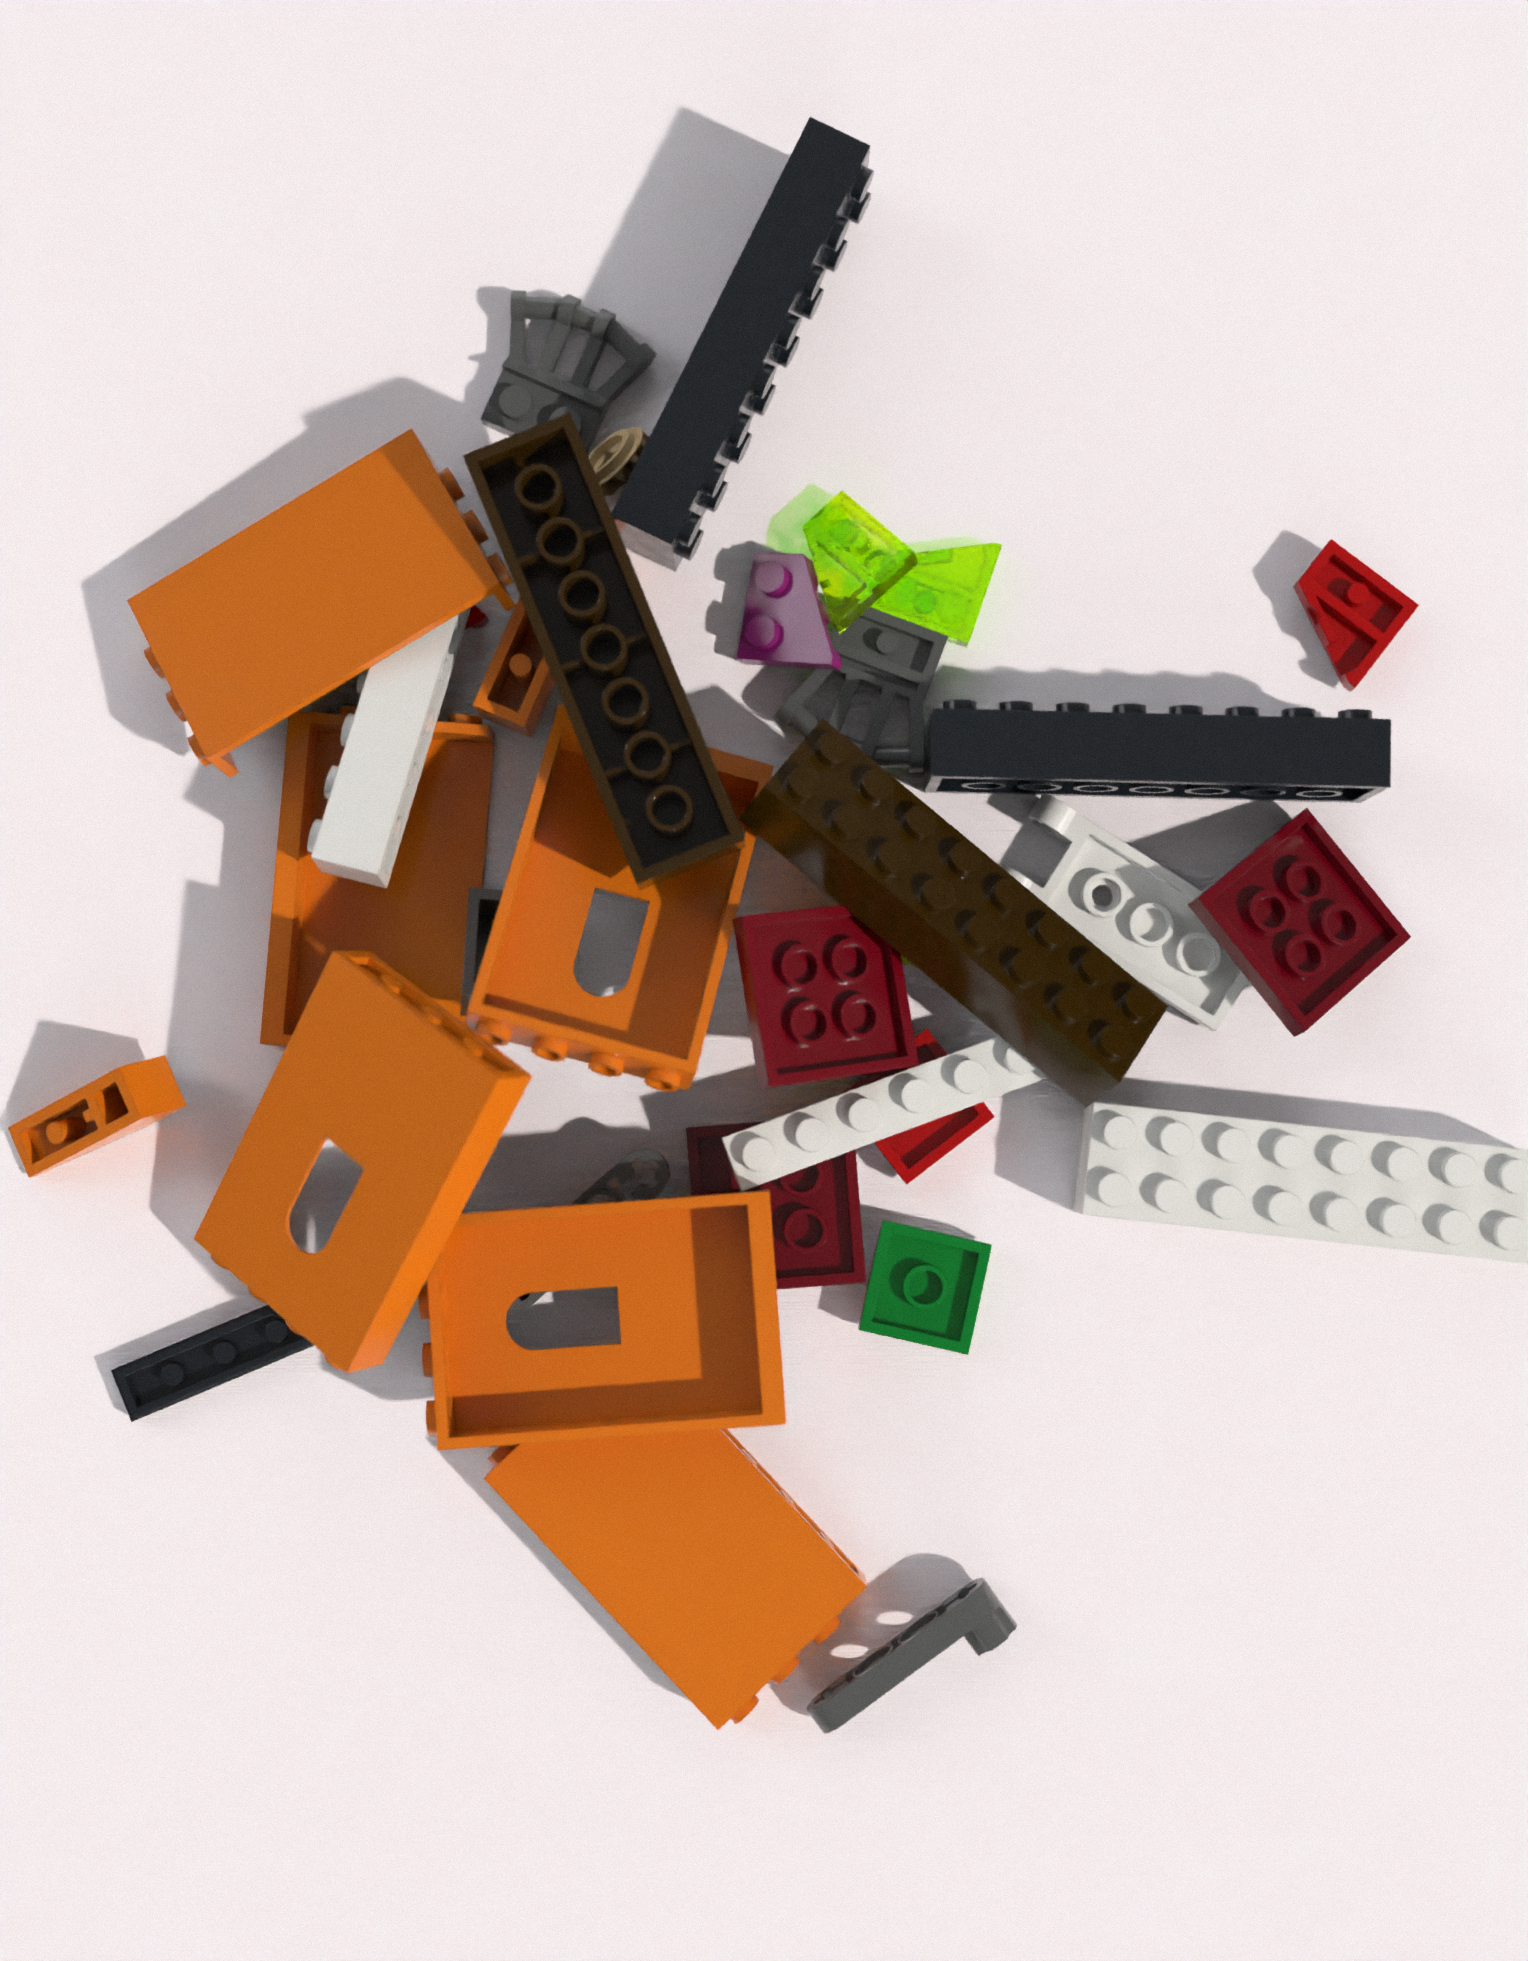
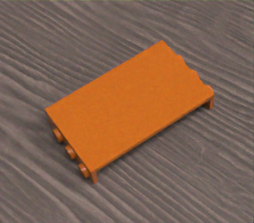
M412 428L127 600L150 646L144 650L145 657L155 673L162 679L166 678L171 688V691L165 694L166 699L177 717L182 722H188L193 732V735L187 738L188 743L204 766L207 767L213 764L231 778L239 773L229 753L233 749L491 594L495 595L506 612L516 606L506 589V586L514 582L508 569L497 552L488 557L481 545L490 539L472 509L463 513L457 503L458 500L465 497L460 485L448 467L439 471L431 455Z
M340 706L339 714L297 711L288 716L260 1044L287 1047L333 951H371L464 1024L466 1023V1016H460L468 895L469 887L483 888L495 747V733L489 725H482L481 717L469 714H450L449 722L437 721L386 889L321 872L311 859L312 853L308 851L307 847L312 824L316 819H323L329 800L324 797V787L328 772L332 766L339 767L345 748L340 743L344 720L348 713L355 714L357 706Z
M728 1429L499 1446L488 1457L494 1467L490 1469L483 1479L717 1730L730 1719L734 1724L741 1722L758 1704L759 1698L756 1694L770 1680L777 1685L786 1679L800 1662L796 1655L812 1640L817 1645L825 1641L841 1623L837 1615L867 1587L865 1575Z

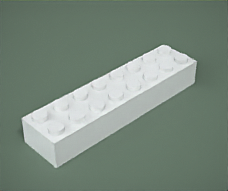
M1093 1102L1088 1107H1084L1073 1212L1089 1216L1528 1264V1149Z

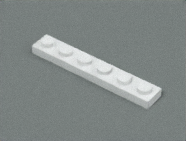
M998 1036L723 1137L721 1140L739 1190L744 1191L1049 1077L1003 1038Z

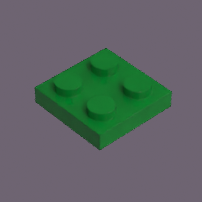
M882 1219L858 1330L968 1355L992 1244Z

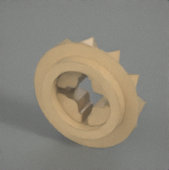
M632 427L627 430L621 429L614 432L599 443L588 455L604 496L614 495L620 486L627 483L649 439L640 427Z

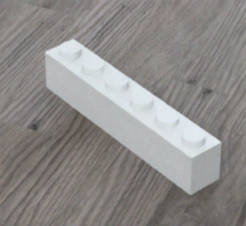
M471 607L358 675L357 693L361 696L355 714L348 713L342 726L340 743L345 748L339 767L332 766L326 778L324 797L329 799L322 820L316 819L308 837V851L312 853L311 859L321 872L387 889Z

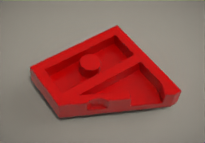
M1332 539L1325 544L1293 586L1342 686L1349 692L1358 686L1419 606Z

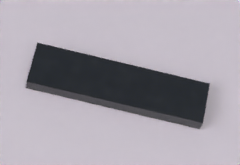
M265 1305L112 1369L111 1372L130 1420L133 1422L314 1345L305 1337L291 1331L286 1325V1320L269 1305Z

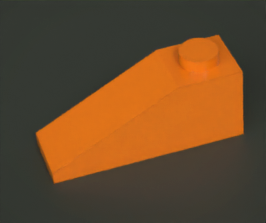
M163 1055L117 1067L8 1127V1130L27 1175L31 1178L150 1126L187 1105L166 1056Z

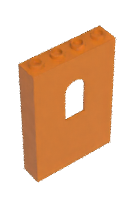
M558 704L471 996L465 1024L495 1046H506L509 1042L530 1047L534 1055L546 1060L560 1062L564 1061L565 1057L588 1063L590 1070L604 1076L619 1077L622 1073L644 1078V1083L647 1086L659 1091L676 1092L678 1088L689 1090L696 1075L733 930L732 919L736 918L757 836L739 818L771 779L774 766L707 747L745 838V848L639 890L565 706ZM595 888L649 903L629 980L622 990L610 996H595L583 990L577 983L573 971L574 961Z
M333 951L195 1234L194 1240L211 1254V1259L214 1263L229 1270L242 1281L254 1298L267 1303L284 1318L287 1327L291 1331L305 1337L324 1354L325 1360L334 1368L347 1374L382 1365L526 1090L532 1075L371 951ZM328 1138L363 1167L364 1171L325 1247L317 1253H309L302 1250L295 1243L291 1235L289 1220L291 1210Z
M769 1189L462 1212L427 1278V1285L423 1286L418 1295L421 1320L429 1319L431 1342L423 1343L422 1367L425 1378L433 1377L434 1400L426 1402V1428L429 1436L437 1435V1450L787 1425ZM617 1287L621 1343L528 1349L517 1344L507 1330V1312L511 1304L524 1294Z

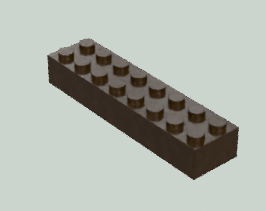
M571 413L464 454L463 458L639 890L745 848V838Z
M823 718L766 783L739 818L742 823L1084 1107H1088L1122 1081L1168 1008L1163 1001Z

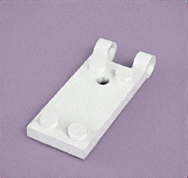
M1042 794L1028 819L1045 833L1068 843V847L1042 887L1013 868L1001 863L998 865L1155 996L1210 1031H1217L1248 982V979L1188 906L1203 891L1079 814L1061 800L1048 794ZM1097 886H1105L1112 893V900L1106 907L1096 905L1092 899V892Z

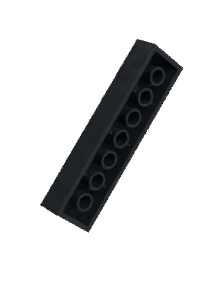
M809 117L612 511V516L627 549L674 572L677 571L683 558L691 561L704 534V531L699 529L702 519L707 510L715 512L718 509L727 490L728 482L724 481L727 468L731 461L739 464L743 459L752 438V434L748 432L752 418L755 413L763 416L767 411L776 390V385L772 384L776 370L779 365L787 368L792 361L800 342V337L796 336L801 320L803 317L811 320L816 313L824 293V289L820 288L825 272L827 269L832 272L837 270L848 245V241L844 240L849 224L853 222L858 225L868 208L872 196L868 189L875 172L868 168L871 145Z
M947 700L943 702V708H933L925 727L924 793L1048 794L1051 796L1361 803L1391 787V719H1374L1373 711L1367 709L1338 711V718L1316 717V710L1312 708H1288L1281 711V716H1259V708L1236 706L1226 708L1225 715L1203 714V707L1197 705L1171 706L1168 708V714L1146 713V706L1142 704H1117L1112 706V712H1090V705L1087 703L1066 702L1056 704V711L1033 710V703L1026 701L999 703V710L977 709V702L972 700Z

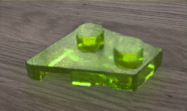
M843 490L802 526L808 548L813 557L816 575L828 607L829 618L834 629L839 634L918 564L915 553L911 548Z
M993 542L882 557L866 606L947 635L948 642L967 648L1002 545Z

